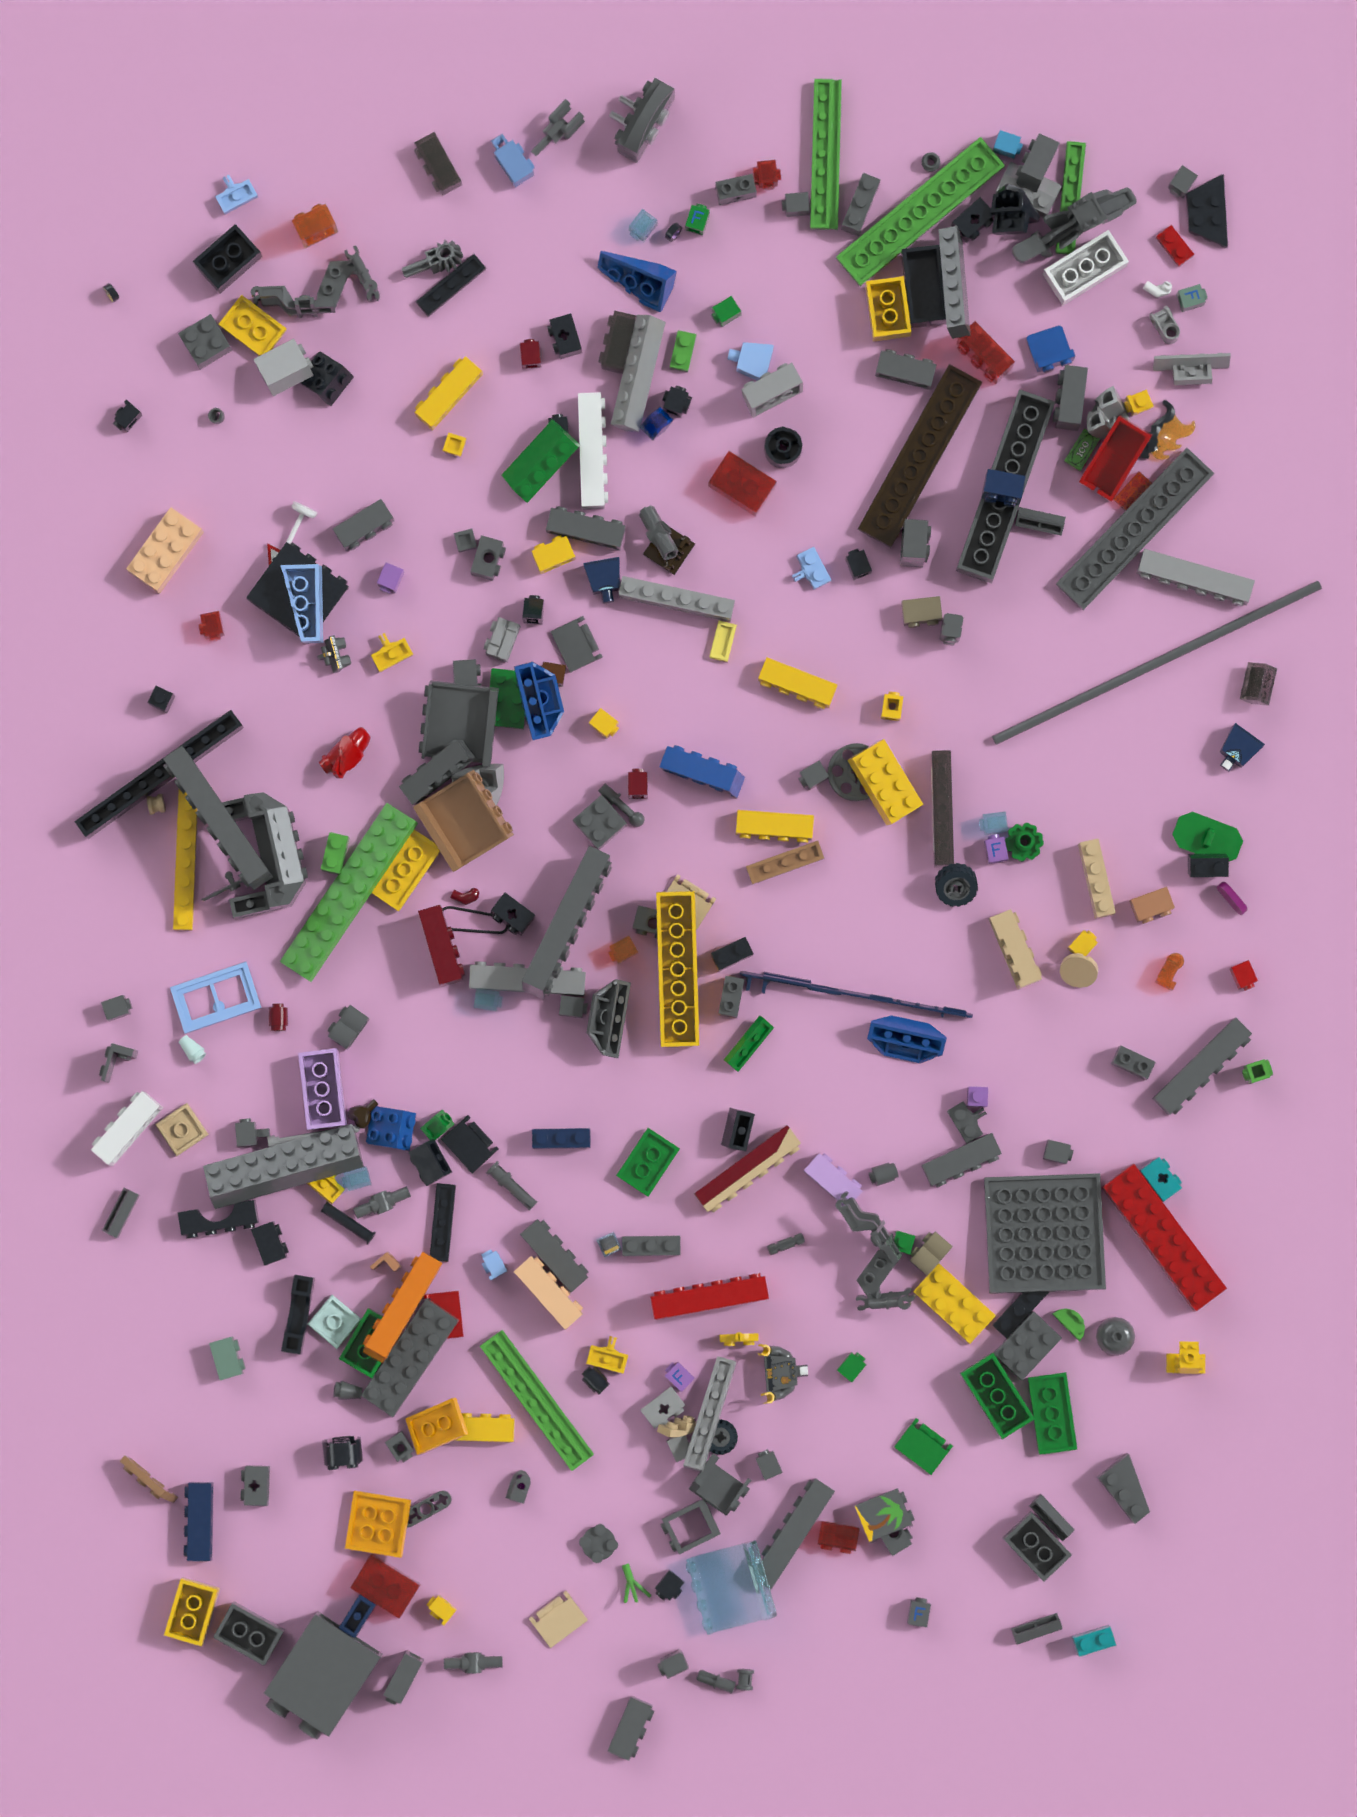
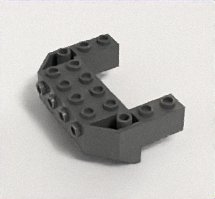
M264 792L247 794L243 798L222 802L235 822L251 819L260 858L273 876L266 882L267 885H264L265 891L229 899L233 918L236 920L291 907L305 886V879L308 878L306 867L302 868L301 860H304L302 849L297 847V841H300L298 831L294 830L292 825L295 822L293 811L289 812L287 806Z

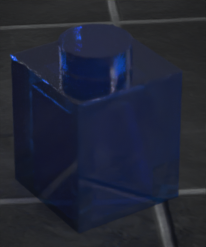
M659 407L645 419L639 428L654 440L666 431L673 422V419Z

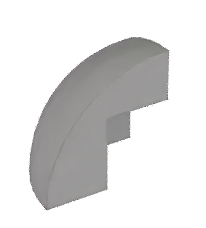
M1114 386L1108 388L1096 398L1095 406L1091 412H1088L1087 430L1092 436L1105 439L1118 416L1121 415L1130 421L1125 406Z
M491 764L490 767L482 765L473 766L451 776L452 782L474 770L481 776L485 789L491 792L495 805L498 804L504 783L503 764Z

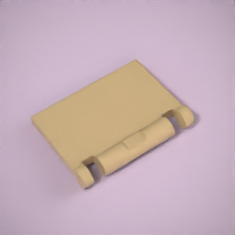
M677 874L667 892L695 891L696 929H698L716 901V898L712 897L710 902L707 903L705 901L709 895L707 892L684 879L681 885L677 884L681 877Z
M567 1591L563 1592L567 1598L565 1602L558 1596L536 1612L540 1619L538 1622L532 1616L529 1618L550 1648L588 1621Z

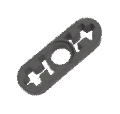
M444 1490L439 1491L410 1507L409 1515L414 1514L415 1511L413 1509L417 1508V1513L422 1518L418 1520V1516L412 1519L413 1523L410 1524L408 1522L407 1527H412L447 1508L452 1501L450 1493ZM440 1494L443 1496L447 1495V1504L439 1503L436 1505L439 1509L435 1510V1506L430 1499L434 1498L435 1502L440 1499ZM424 1503H428L431 1506V1512L427 1515L420 1511V1507Z

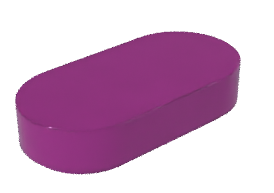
M1221 882L1217 886L1219 893L1238 914L1243 915L1247 911L1246 904L1226 882Z

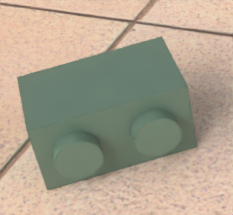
M229 1337L209 1343L219 1380L244 1374L243 1370L246 1367L243 1358H239L238 1355L240 1345L237 1339L234 1340V1337Z

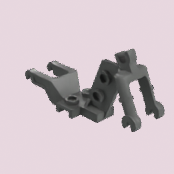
M356 245L353 246L354 255H349L347 250L344 251L348 261H330L318 290L317 300H314V297L309 295H301L299 298H294V301L285 286H255L251 289V295L254 297V304L256 306L258 301H261L264 307L279 306L289 316L298 315L299 318H302V314H313L314 317H318L317 314L336 313L335 308L347 278L353 274L358 275L359 282L367 292L368 301H371L373 295L376 301H379L380 294L377 283L372 280L368 273L369 270L366 269L360 258Z
M844 1192L836 1202V1208L840 1211L853 1232L871 1230V1241L880 1249L857 1279L858 1284L865 1293V1295H858L856 1297V1301L862 1300L865 1305H859L857 1310L861 1311L866 1308L889 1309L899 1307L902 1310L908 1309L911 1306V1302L916 1298L915 1294L908 1295L912 1290L911 1287L901 1292H880V1285L902 1256L892 1240L893 1234H889L885 1229L884 1220L881 1221L875 1213L862 1211L853 1197L846 1198L849 1192Z

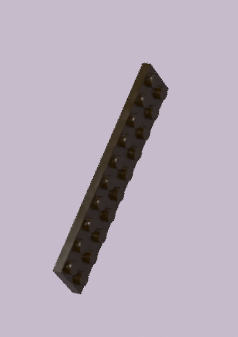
M951 364L948 365L859 525V531L890 548L892 547L903 527L905 519L911 513L982 385V381Z

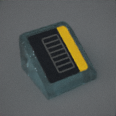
M614 1232L597 1239L604 1257L622 1250Z

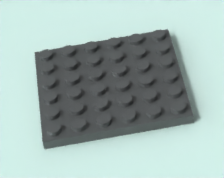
M1100 1173L984 1177L989 1294L1106 1289Z

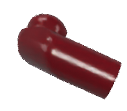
M471 888L470 891L464 894L454 890L450 898L468 905L479 898L480 892L477 888Z

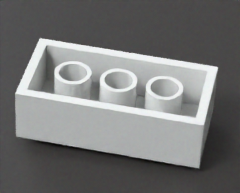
M1107 230L1044 269L1042 275L1062 306L1127 267L1129 261L1110 231Z
M136 1092L130 1099L132 1103L128 1108L123 1107L117 1114L119 1118L115 1122L111 1121L104 1129L106 1133L102 1137L98 1136L92 1143L94 1147L91 1150L108 1165L113 1166L164 1108L146 1092Z

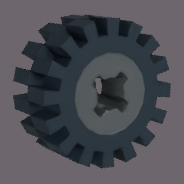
M719 1419L710 1452L724 1455L735 1448L738 1434L733 1424Z

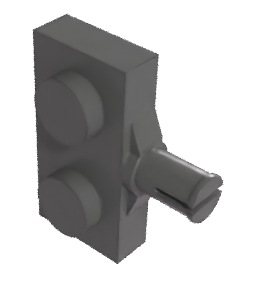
M963 1101L947 1112L966 1144L983 1135L977 1120L987 1115L986 1111L981 1113L984 1111L983 1107L973 1113Z

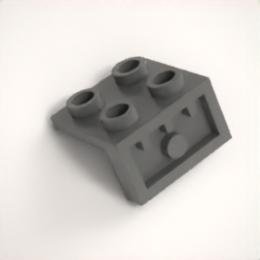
M111 1043V1047L108 1046L105 1052L106 1064L102 1065L99 1076L102 1077L101 1081L110 1082L117 1057L131 1060V1057L137 1058L138 1051Z

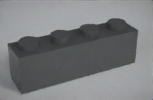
M556 506V509L551 508L546 533L562 535V537L567 536L570 539L616 550L621 549L626 526L622 525L623 522L614 519L611 522L605 521L604 517L598 515L588 517L585 516L586 513L581 511L568 512L567 508Z
M990 1133L921 1166L930 1186L935 1185L938 1188L947 1184L946 1179L953 1177L955 1180L964 1176L963 1171L970 1169L973 1172L981 1168V1163L988 1161L990 1164L999 1160L998 1155L1002 1153L993 1133Z
M537 1219L520 1235L572 1293L589 1278L586 1275L589 1271L582 1263L578 1266L574 1261L576 1256L569 1249L565 1251L561 1246L563 1241L556 1234L554 1236L550 1234L548 1230L551 1228L544 1220L540 1222Z

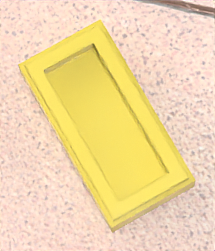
M718 620L709 658L728 662L737 627L736 624Z

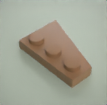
M123 1456L120 1460L124 1465L123 1469L130 1475L135 1474L138 1477L136 1481L143 1487L148 1486L151 1489L150 1493L157 1499L161 1497L172 1503L177 1500V1495L164 1490L165 1486L155 1478H150L151 1474L132 1458Z

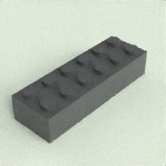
M427 1298L361 1396L391 1417H394L459 1322V1319Z

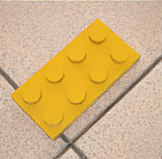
M414 829L372 891V894L400 912L439 855L440 850L437 845Z
M940 1263L913 1291L969 1344L996 1316Z

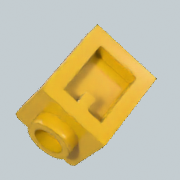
M1147 389L1134 395H1128L1125 398V409L1127 413H1131L1132 417L1154 408Z

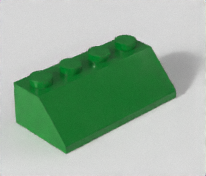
M552 419L504 471L502 477L513 491L528 503L578 449L580 444Z

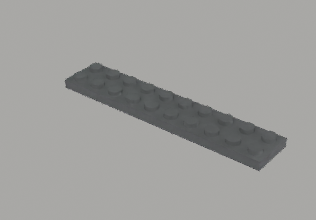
M1186 448L1070 568L1056 585L1084 610L1214 475V472L1193 452Z

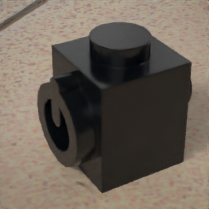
M671 386L669 391H665L662 399L665 402L663 411L681 417L682 413L687 414L692 397L689 396L685 388L681 386L674 388Z

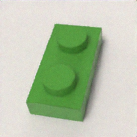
M678 330L670 363L671 369L689 371L696 334Z

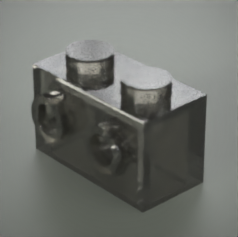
M1248 662L1240 699L1250 704L1269 705L1277 668L1265 663Z

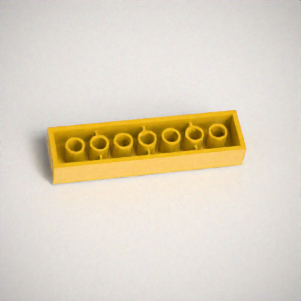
M695 891L656 892L661 1047L699 1046Z

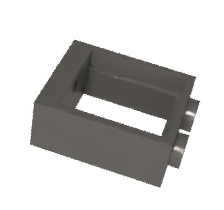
M703 1499L662 1518L663 1523L660 1524L665 1535L669 1533L672 1539L669 1541L673 1552L678 1551L679 1555L721 1534L706 1501ZM699 1507L712 1533L681 1547L669 1521Z
M408 1650L406 1651L383 1694L386 1696V1701L393 1705L402 1703L424 1661L423 1658Z

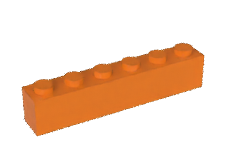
M424 1252L419 1257L415 1256L410 1265L413 1267L410 1273L406 1271L401 1279V1282H403L401 1288L396 1287L391 1296L394 1298L392 1303L389 1304L387 1302L382 1311L384 1314L383 1318L376 1320L372 1327L375 1331L372 1336L368 1334L363 1342V1345H365L363 1352L381 1363H384L442 1266L440 1261Z

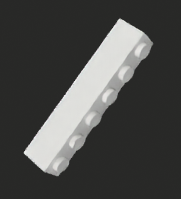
M601 392L578 393L582 509H605V503H608V492H604V484H608L607 473H604L603 466H607V454H603V447H606V435H602V428H606V418L602 417L601 409H605V398H601Z

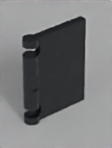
M467 1115L441 1140L473 1174L499 1148L496 1146L492 1151L488 1149L493 1144L492 1140L475 1122L467 1126L465 1123L471 1118Z

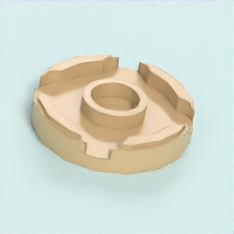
M1076 953L1070 954L1063 959L1060 966V975L1067 984L1082 988L1088 987L1096 981L1099 969L1093 958Z

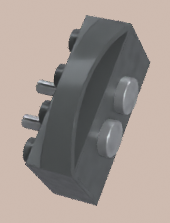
M654 78L653 82L647 81L645 83L643 99L638 97L634 102L623 95L619 97L620 102L634 109L633 112L635 113L633 115L628 113L626 118L613 111L609 115L612 119L623 124L625 128L624 131L619 129L614 138L616 140L614 144L617 145L618 152L638 163L647 145H651L656 139L659 132L657 128L659 125L662 126L669 115L668 109L675 99V89L657 78Z

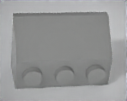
M1010 162L995 194L1007 183L1018 186L1025 191L1039 216L1044 218L1049 214L1062 185L1044 177L1037 193L1016 184L1019 176L1015 174L1019 165Z
M784 363L777 368V371L763 374L760 380L746 383L742 389V396L752 418L803 392V381L793 363Z

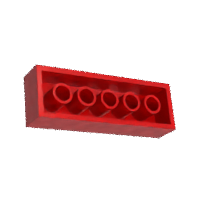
M761 1273L749 1275V1279L742 1280L740 1276L730 1278L728 1283H723L722 1280L712 1281L711 1286L706 1287L701 1283L692 1285V1289L685 1290L684 1287L673 1288V1293L666 1294L665 1290L654 1292V1296H651L654 1320L766 1300L769 1299L765 1276H761Z

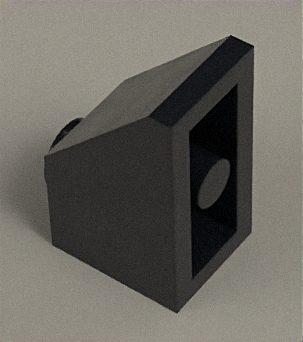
M529 595V598H524L523 623L543 624L544 599H540L538 595Z

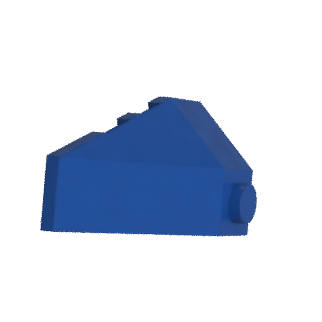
M606 251L600 252L597 266L611 280L619 282L624 286L626 292L629 294L633 293L638 297L641 304L658 312L663 310L674 288L677 273L676 270L658 263Z

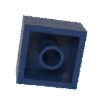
M988 469L985 475L981 498H985V501L989 503L1000 501L1004 502L1006 506L1015 507V504L1019 505L1022 499L1026 476Z

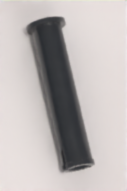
M328 1201L321 1210L322 1213L366 1241L367 1245L376 1234L375 1231H370L331 1205Z

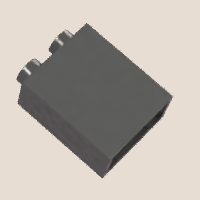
M319 1611L314 1615L263 1693L270 1698L266 1707L283 1718H286L291 1711L303 1719L298 1726L299 1729L317 1740L322 1733L328 1737L331 1735L383 1655L360 1638H354L339 1628L340 1625Z

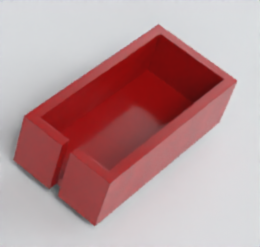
M1121 415L1118 416L1079 482L1093 491L1096 487L1100 488L1097 493L1112 502L1151 439L1152 434Z

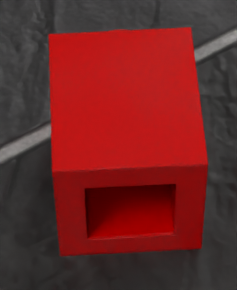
M1249 960L1229 968L1238 990L1243 988L1246 991L1255 987L1254 983L1258 979Z

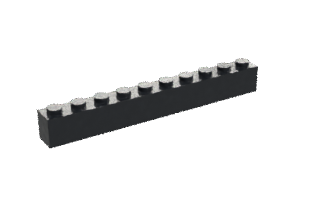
M230 710L181 746L185 748L196 763L244 727L232 710ZM162 758L74 821L87 839L91 838L143 801L147 796H150L173 778L163 766L166 764L164 759Z

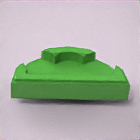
M1066 1308L1052 1313L1078 1341L1082 1339L1085 1325L1079 1313Z

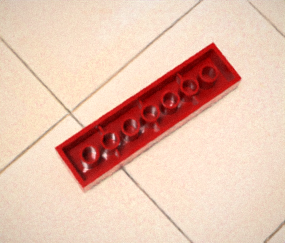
M1135 1164L1130 1165L1101 1187L1194 1312H1197L1227 1289Z

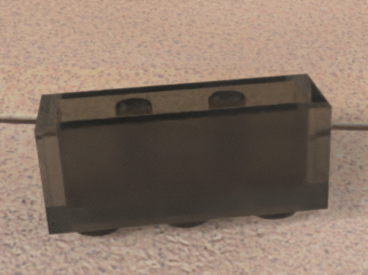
M435 132L414 142L416 147L414 152L418 160L422 158L425 164L422 167L427 176H432L434 181L431 183L436 192L440 191L443 196L462 186V181Z
M614 310L613 316H609L607 326L610 327L609 334L605 333L603 345H606L605 351L600 353L598 363H601V369L623 374L636 315Z

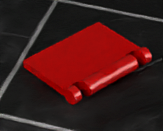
M459 1291L425 1294L423 1299L431 1298V1301L459 1319V1322L447 1339L464 1337Z

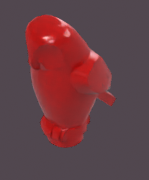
M359 727L349 736H343L327 755H323L319 761L325 773L331 772L336 778L342 779L345 773L354 768L364 757L363 752L370 742V735L363 727Z

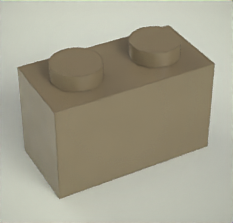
M940 596L902 600L901 602L904 626L908 625V628L920 627V624L927 623V626L938 625L943 619Z

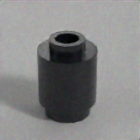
M589 1366L582 1373L584 1376L582 1381L594 1393L601 1394L610 1385L607 1381L608 1379L596 1366L593 1369Z

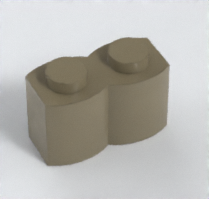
M936 1231L933 1234L929 1232L922 1240L924 1242L920 1249L916 1247L910 1253L912 1258L909 1261L926 1276L931 1273L953 1247Z

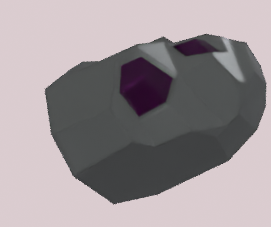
M519 1470L513 1475L506 1494L507 1499L524 1504L531 1484L530 1477L526 1471Z

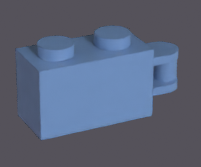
M503 134L491 140L496 149L494 157L515 188L534 176L533 169L535 167L530 159H525L523 156L525 152L519 143L515 144L513 140L508 142ZM504 142L505 145L499 148L498 145Z

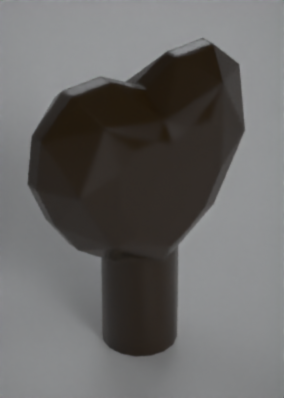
M373 1099L366 1106H354L349 1109L348 1117L355 1121L358 1128L364 1129L370 1123L371 1111L379 1104Z

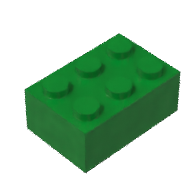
M368 1308L340 1355L339 1360L373 1378L382 1363L363 1352L365 1348L363 1342L368 1334L372 1336L375 1331L372 1329L378 1318L381 1320L383 1316Z

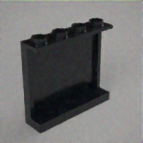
M286 542L246 599L299 636L280 565L317 564L315 563L317 559L308 553L306 555L301 553V548L295 543L291 542L289 544ZM324 564L322 565L323 623L346 590L349 589V586L346 585L348 581L341 576L336 578L331 574L332 570Z

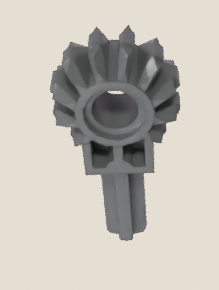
M444 239L443 244L437 242V248H432L425 252L426 259L403 267L402 272L405 278L431 269L433 274L443 272L445 269L449 273L452 268L457 270L456 265H462L463 253L458 244L456 245L453 241L448 243Z

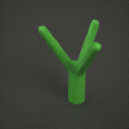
M623 1565L622 1569L627 1581L624 1603L628 1601L630 1588L634 1602H638L634 1585L650 1598L651 1594L634 1579L630 1565Z

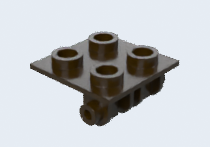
M669 527L671 529L670 536L679 550L677 552L678 555L673 559L664 560L656 545L652 542L643 555L675 575L695 546V543L686 535L683 536Z

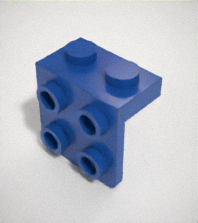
M1058 325L1027 336L1026 340L1037 372H1049L1056 366L1061 365L1063 367L1074 361V350H1070L1062 326Z
M376 1106L371 1111L366 1143L410 1151L413 1129L416 1123V1113Z

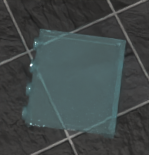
M756 1540L686 1559V1569L692 1578V1590L696 1593L698 1599L697 1607L702 1614V1625L704 1630L707 1631V1635L760 1620H768L777 1616Z

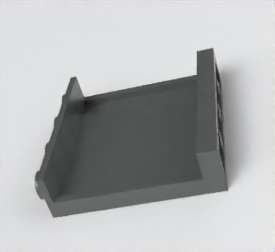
M430 680L429 685H425L424 690L427 704H423L422 715L426 717L425 723H421L420 734H424L423 742L420 741L419 753H422L421 759L432 757L437 752L445 749L453 740H463L476 758L472 762L482 763V766L490 767L499 688Z

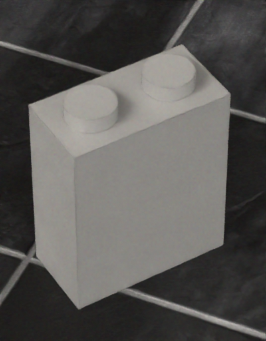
M294 338L254 359L272 396L314 376L311 371L313 365L309 357L304 358L303 355L306 352L302 344L297 345Z

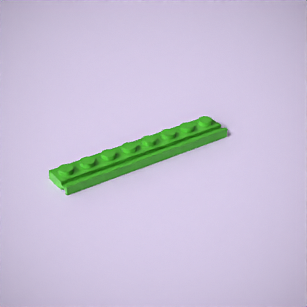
M814 79L810 229L838 230L842 79Z
M503 1329L480 1346L571 1471L594 1455Z

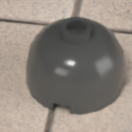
M1112 1317L1104 1320L1098 1327L1096 1339L1099 1347L1104 1352L1117 1356L1125 1354L1131 1349L1135 1341V1332L1127 1320Z

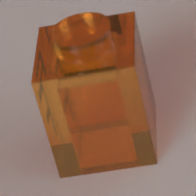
M630 936L610 945L611 951L608 952L612 962L617 961L618 964L639 954Z

